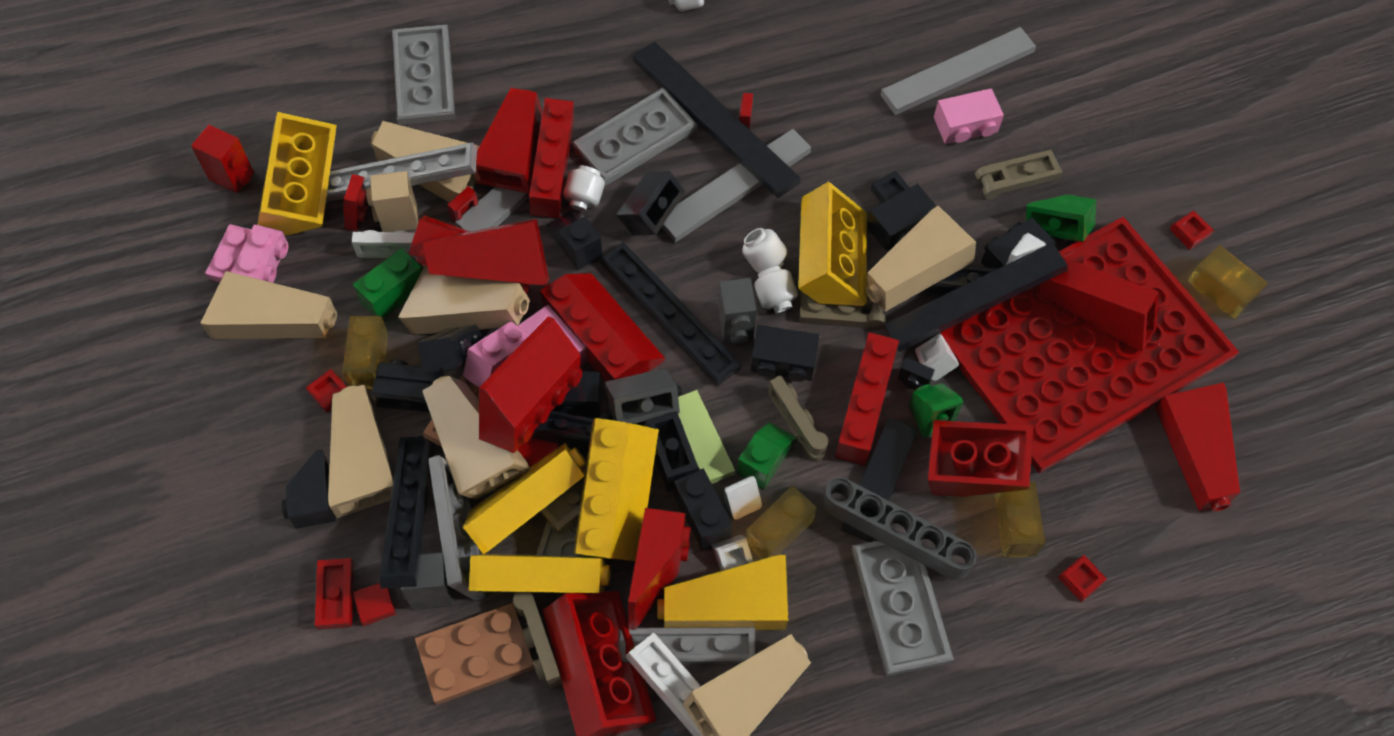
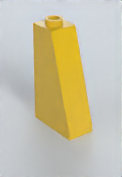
M564 443L531 466L529 471L514 478L468 511L463 528L484 555L585 476V468L583 467L586 464L585 459L577 448L571 450Z
M519 554L470 555L469 591L604 592L605 585L609 586L611 568L610 565H605L606 558Z
M776 555L664 587V599H658V619H664V628L755 627V630H786L788 623L786 555Z

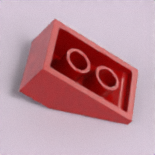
M934 420L928 472V484L931 495L968 497L1028 490L1030 487L1034 426Z
M645 508L628 600L629 629L631 630L637 629L658 599L663 595L664 587L670 586L679 574L681 561L687 562L691 527L685 526L686 513Z

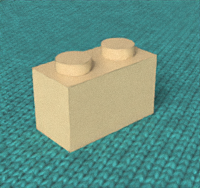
M407 171L370 175L371 188H366L368 205L372 206L374 222H380L383 232L416 229L418 225L417 203Z

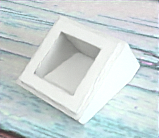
M1029 233L1024 234L1011 252L1006 265L1046 246V244Z
M940 333L915 349L919 363L935 369L932 377L934 381L940 379L959 365L955 355Z
M754 476L745 478L724 489L723 501L734 520L753 513L762 507Z
M737 535L711 545L720 571L753 562L747 539L743 535Z

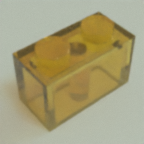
M1221 245L1215 248L1196 267L1188 279V282L1198 292L1206 295L1223 312L1228 313L1234 319L1260 295L1268 284L1267 281Z
M350 316L342 370L349 386L364 385L366 389H373L378 363L385 362L388 332L382 316Z
M1030 481L1028 490L1002 492L995 495L1003 558L1036 557L1045 545L1036 481Z
M792 485L746 530L745 538L749 547L761 559L779 555L813 522L817 507Z

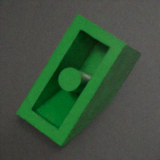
M1063 195L1031 202L1026 206V221L1033 218L1049 236L1083 242L1095 226L1097 199Z
M943 383L935 386L926 384L913 392L908 406L922 437L925 438L932 436L934 420L956 421L964 402L961 396Z
M769 422L755 433L739 457L737 474L744 479L754 476L757 486L765 489L797 437Z

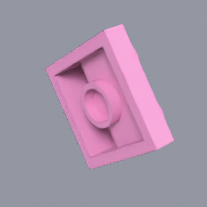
M229 224L205 275L208 280L221 282L225 271L273 283L276 278L278 264L281 258H285L288 252V242L283 232L255 224L252 229Z

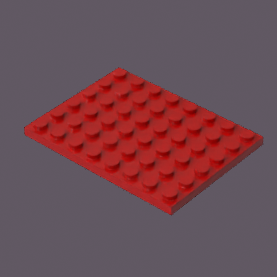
M1124 217L1088 235L1083 242L1077 241L1062 249L1059 253L1062 257L1159 291L1156 331L1143 352L1041 296L1039 285L940 332L955 355L959 364L958 368L1001 424L1034 426L1031 464L1039 474L1160 403L1165 395L1177 393L1231 361L1239 354L1237 348Z

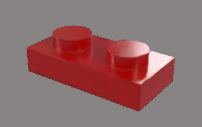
M352 174L344 196V229L354 232L357 231L359 222H365L369 208L366 205L367 196L366 189H364V177Z
M351 558L317 560L315 627L318 630L352 627L354 562Z

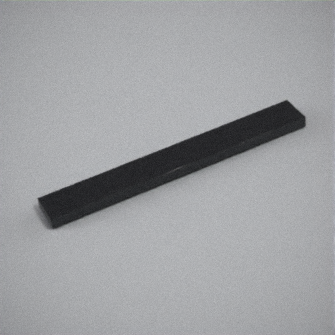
M655 41L633 55L634 62L661 88L664 87L693 119L777 199L800 184L799 175Z

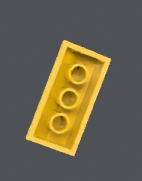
M277 112L257 225L282 231L284 235L322 227L337 125Z
M828 181L804 195L801 199L798 289L818 304L863 306L867 304V212Z
M600 418L593 420L573 550L575 554L636 561L644 511L648 507L658 429Z

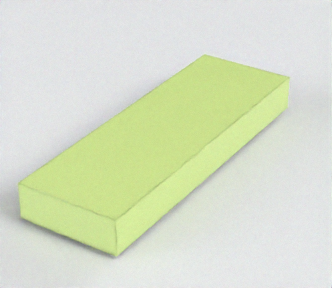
M695 390L679 396L680 413L678 415L699 470L704 468L711 483L735 475V469L698 391Z

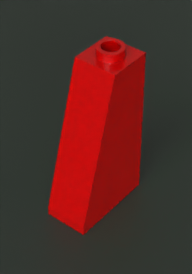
M510 87L477 150L476 173H474L478 184L530 194L542 118V109L537 92Z
M537 219L427 239L422 243L423 248L419 249L422 266L428 267L429 274L544 285L550 280Z
M1064 257L1063 259L1067 263L1068 271L1039 284L1041 296L1143 352L1156 331L1159 291Z
M1224 382L1165 395L1155 409L1198 510L1212 509V512H1218L1229 508L1232 505L1231 502L1240 494L1227 388Z

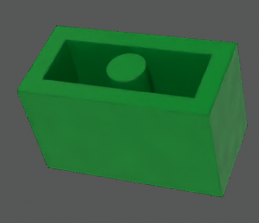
M400 248L355 282L353 286L360 303L380 322L407 301L422 269L414 259Z

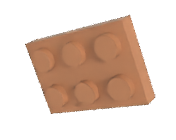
M513 603L415 638L436 705L535 669Z

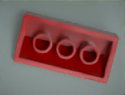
M592 273L564 274L540 290L543 308L549 305L586 347L587 361L596 372H600V377L605 382L649 372L665 361V357Z
M548 316L479 387V440L515 453L523 443H527L530 440L533 431L539 424L547 421L554 407L562 404L569 390L579 384L583 374V370L580 368L581 354L554 318Z
M619 591L565 593L543 609L576 736H616L657 721L645 679L630 662H622V656L619 651V629L620 632L622 630L626 643L625 654H628L635 646L632 635L629 633V625Z

